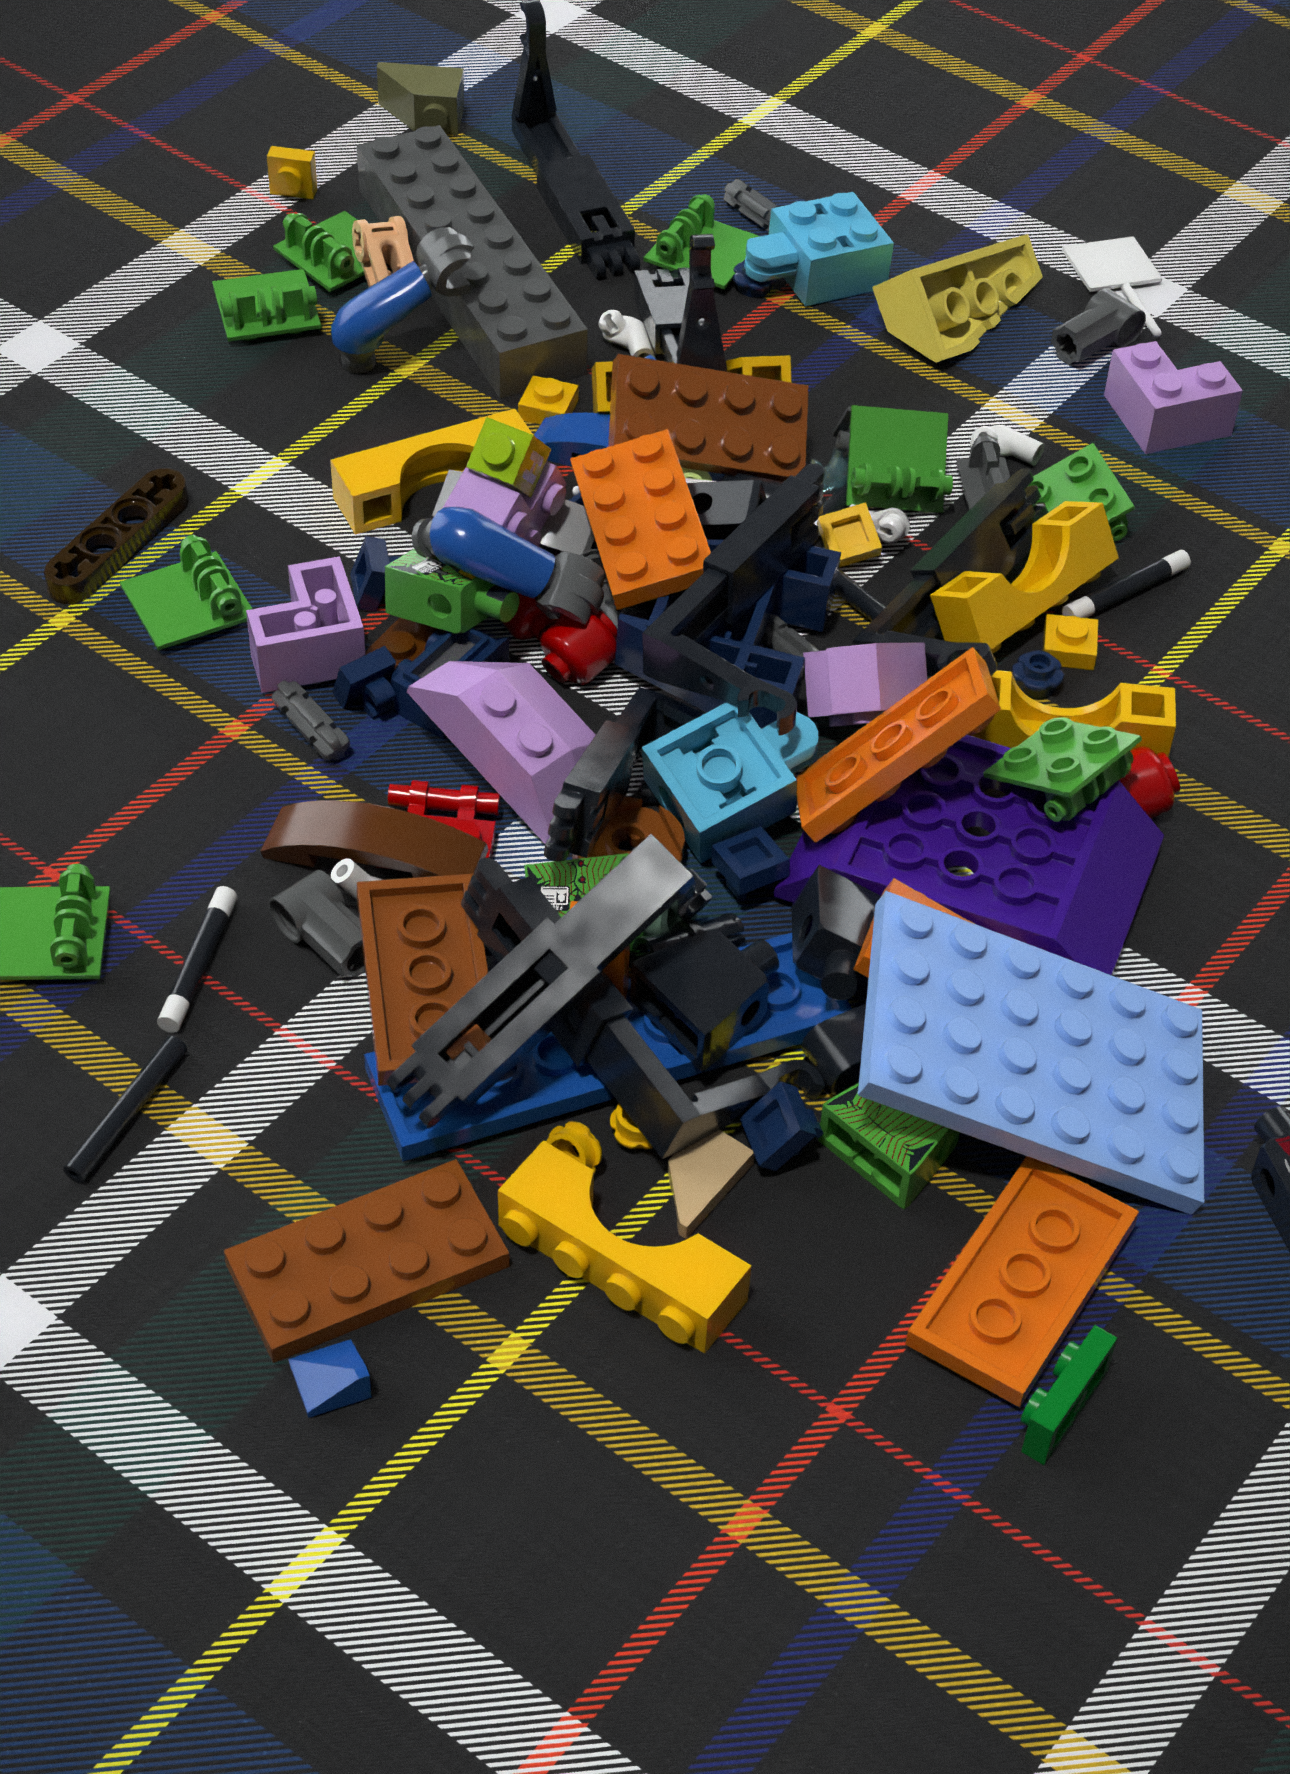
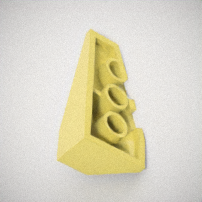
M1025 234L909 270L872 288L887 331L937 363L973 350L980 343L979 338L987 330L994 328L1001 321L1000 317L1008 308L1016 305L1043 276L1029 235Z

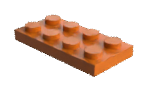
M668 429L570 458L617 610L686 590L703 574V560L711 551Z
M974 647L963 653L795 776L797 779V801L801 828L815 843L829 833L837 834L846 829L853 822L856 814L874 801L880 802L892 796L898 790L902 781L919 768L925 769L935 765L945 756L951 745L967 734L974 735L981 732L992 722L995 714L1001 710L987 663Z
M1026 1156L909 1328L905 1345L1020 1408L1135 1227L1139 1211L1045 1162Z

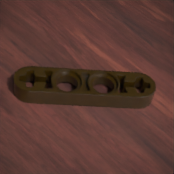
M160 468L145 474L49 560L45 566L44 575L50 598L62 604H75L86 600L174 520L188 505L186 479L183 474L170 468ZM130 517H142L145 519V521L138 524L122 523L124 519ZM109 545L114 547L113 550L106 553L95 554L90 552L92 548L97 546Z

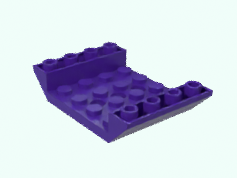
M965 735L948 748L947 753L938 763L929 768H919L902 781L900 787L892 796L880 802L874 801L858 812L853 822L843 831L837 834L829 833L817 843L803 831L790 857L789 876L778 881L774 890V897L794 903L818 865L881 896L885 888L895 878L976 925L1113 975L1161 848L1164 834L1120 781L1110 786L1094 802L1090 804L1085 803L1086 806L1071 820L1055 822L1044 811V805L1047 802L1045 792L984 777L983 772L1003 758L1005 752L1011 748ZM987 789H997L1007 796L993 798L985 795L983 792ZM970 827H980L987 830L990 834L978 837L967 833L965 830ZM952 866H963L970 869L973 874L957 876L950 873L947 869Z

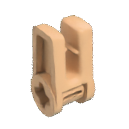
M393 216L389 218L388 222L368 224L365 219L354 221L352 227L354 252L357 260L361 263L369 287L391 275V271L387 270L386 264L392 268L394 273L414 261L408 242L406 224L401 216Z

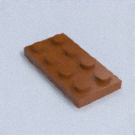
M618 354L613 360L608 447L668 429L681 468L736 476L739 472L784 482L790 475L796 476L806 466L809 385Z
M473 874L357 882V904L378 1086L387 1085L388 1077L415 1052L411 1045L488 974L484 943L477 935L479 929L461 906V900L465 891L468 890V884ZM476 1024L446 1053L454 1059L465 1049L463 1045L468 1041L480 1051L491 1039ZM414 1078L410 1083H418L419 1081Z
M457 1159L224 1250L226 1266L273 1363L510 1267L509 1252Z

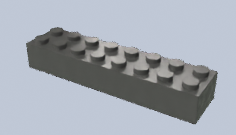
M441 126L421 127L413 132L392 137H379L372 142L357 145L359 191L380 222H388L389 218L393 216H401L404 219L412 256L418 267L419 263L416 257L417 246L430 231L440 227H450L459 234L467 236L475 247L471 252L470 259L460 268L470 283V293L446 297L437 293L434 287L430 288L431 298L498 397L501 399L525 392L533 375L543 378H554L562 382L587 375V327Z

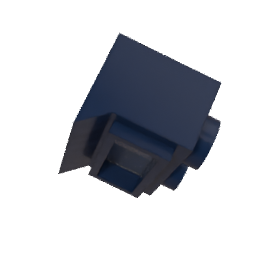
M473 627L465 633L458 634L445 632L441 629L436 630L429 637L424 651L415 660L404 659L396 666L391 677V685L396 694L393 699V712L445 740L447 736L407 693L408 687L448 661L509 663V637L495 640Z

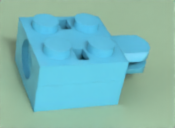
M854 192L837 193L830 197L810 201H797L791 205L771 208L769 235L747 240L744 267L746 274L758 282L784 278L804 306L873 292V286L889 279L894 242Z
M726 702L643 746L644 781L661 806L669 810L678 819L683 828L686 843L699 862L703 863L712 858L713 844L759 826L765 829L796 812L797 779L793 774L817 760L818 730L810 718L796 712L794 728L790 732L779 736L777 720L760 728L750 713L749 716L738 718V705Z

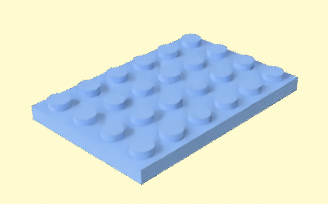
M884 892L875 904L858 1096L1190 1215L1193 1214L1204 1203L1202 1009L894 893Z

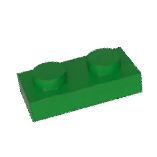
M1094 1325L1081 1345L1071 1341L1066 1346L1053 1370V1376L1057 1377V1380L1049 1392L1039 1387L1030 1398L1022 1413L1020 1422L1028 1426L1021 1450L1022 1453L1042 1465L1046 1464L1108 1372L1118 1339L1116 1336Z

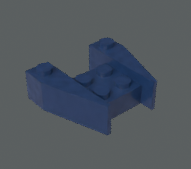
M707 540L710 551L712 552L724 540ZM811 545L733 625L723 621L700 645L753 677L791 693L795 697L798 706L805 657L759 646L771 614L777 615L787 624L823 632L835 595L841 552ZM686 590L657 598L649 620L620 613L617 628L615 665L705 712H709L726 703V701L661 683L643 674L642 633ZM755 707L749 711L760 728L777 720V713L765 707Z

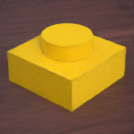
M271 146L267 154L270 194L314 199L317 192L315 151Z
M533 375L518 403V413L523 421L541 424L544 418L572 413L578 402L579 385L558 381L554 378H543Z
M866 502L822 515L817 519V526H819V532L825 549L841 552L839 568L881 555L882 545Z
M1046 614L1042 651L1048 652L1058 659L1062 667L1094 670L1097 657L1098 620Z

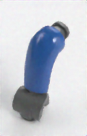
M440 227L430 231L417 246L416 257L419 267L414 261L410 262L353 297L338 310L331 325V338L333 344L341 350V364L345 370L351 373H365L372 370L376 364L374 352L382 345L384 336L417 307L432 297L430 288L434 287L437 293L446 297L470 293V283L460 270L470 259L471 252L475 248L467 236L459 234L450 227Z
M444 507L436 513L434 518L421 519L413 527L412 544L420 556L424 558L437 557L440 562L448 566H455L463 572L529 598H535L536 606L549 619H559L560 614H564L570 619L586 625L592 614L598 615L604 599L602 587L605 572L594 561L582 555L561 552L554 557L550 552L525 540L474 509L464 507Z

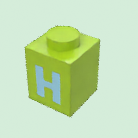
M486 417L466 467L531 498L551 448L532 434Z

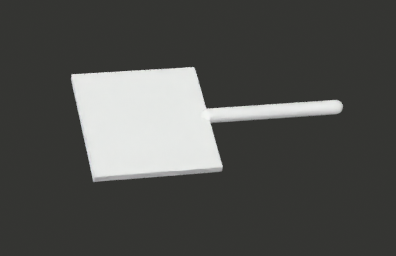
M1134 236L1062 246L1063 253L1089 292L1100 291L1104 288H1121L1129 301L1145 312V325L1151 334L1156 338L1161 336L1160 328L1131 286L1162 282V277Z

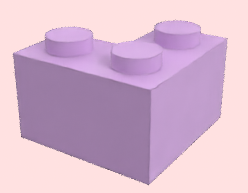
M1154 341L1112 351L1104 396L1143 452L1149 454L1232 436L1243 390L1221 361L1177 370L1159 344Z
M546 461L533 495L530 498L465 467L443 508L464 507L474 509L539 547L541 541L540 531L549 515H555L561 508L566 496L565 486L567 483L557 466Z
M340 556L288 565L291 602L246 610L251 658L262 693L278 690L277 684L284 680L288 683L296 681L300 686L334 680L337 678L339 667L365 655L364 627Z
M925 642L872 643L826 648L824 651L803 653L805 657L804 669L808 717L829 716V727L869 723L927 681Z

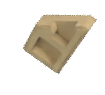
M721 1130L675 1153L668 1160V1177L676 1209L678 1233L685 1239L691 1235L754 1164L753 1150Z

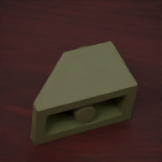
M378 62L377 82L380 106L413 131L421 127L440 125L446 134L458 135L465 106L464 68Z

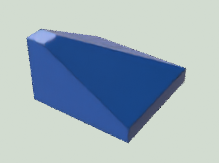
M351 1339L288 1359L308 1418L371 1398L370 1375Z

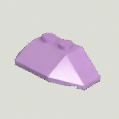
M448 661L411 684L407 689L410 697L543 843L546 844L550 837L548 835L549 824L554 816L552 813L554 800L562 790L563 782L596 734L530 663Z

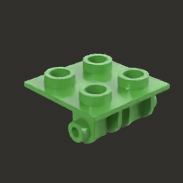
M706 194L696 195L689 201L688 209L681 210L673 218L669 229L663 230L657 236L656 244L644 256L643 261L663 269H669L670 272L678 270V268L689 267L690 236L713 234L715 248L711 250L712 278H714L716 287L725 289L733 280L734 274H736L733 271L734 267L745 260L747 240L760 236L715 221L714 200Z
M343 211L314 226L308 217L302 213H290L284 218L285 240L273 245V249L297 268L304 269L305 274L329 292L364 275L361 263L355 255L352 240V227L357 219L348 212Z
M304 269L212 281L228 342L254 340L258 337L286 333L298 334L307 330L321 329L320 319L315 307L317 305L315 286H309Z
M852 405L846 506L851 504L859 505L866 502L867 507L898 508L899 510L943 513L944 495H950L953 488L952 475H945L948 413Z
M1094 443L1034 475V480L1028 485H1036L1038 487L1041 498L1036 503L1044 502L1048 512L1065 501L1103 503L1113 540L1118 541L1127 534L1128 520L1125 514L1133 511L1135 506Z
M189 535L182 540L180 563L120 581L122 590L158 650L247 622L246 610H251L252 607L217 551L211 553L208 541L202 537Z
M1065 717L1053 718L1044 722L1038 731L1020 745L1006 751L1003 758L984 771L983 774L985 778L1045 792L1047 802L1044 805V811L1046 815L1055 822L1061 820L1069 821L1086 806L1085 803L1090 804L1094 802L1110 786L1129 774L1134 760L1130 750L1140 743L1142 738L1140 735L1117 731L1112 727L1088 725L1074 722Z
M72 864L60 875L59 887H0V980L100 979L111 891L110 886H96L94 877L90 874L88 867L82 864Z

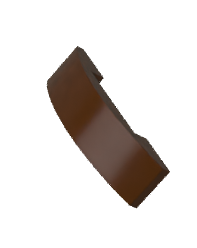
M318 800L294 803L282 807L260 852L263 858L310 867H314L319 856L339 860L347 858L356 863L411 872L413 878L459 874L474 875L479 860L486 857L489 849L485 842L468 833L414 813L361 802Z

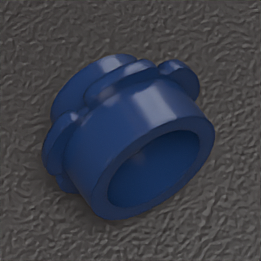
M745 260L734 267L733 271L736 274H734L733 280L736 283V288L741 294L748 297L767 295L772 290V284L777 281L775 279L758 282L751 279L746 274Z
M1036 650L1022 654L1017 660L1018 663L1012 666V674L1017 685L1028 697L1033 699H1043L1051 696L1064 679L1060 661L1045 651Z

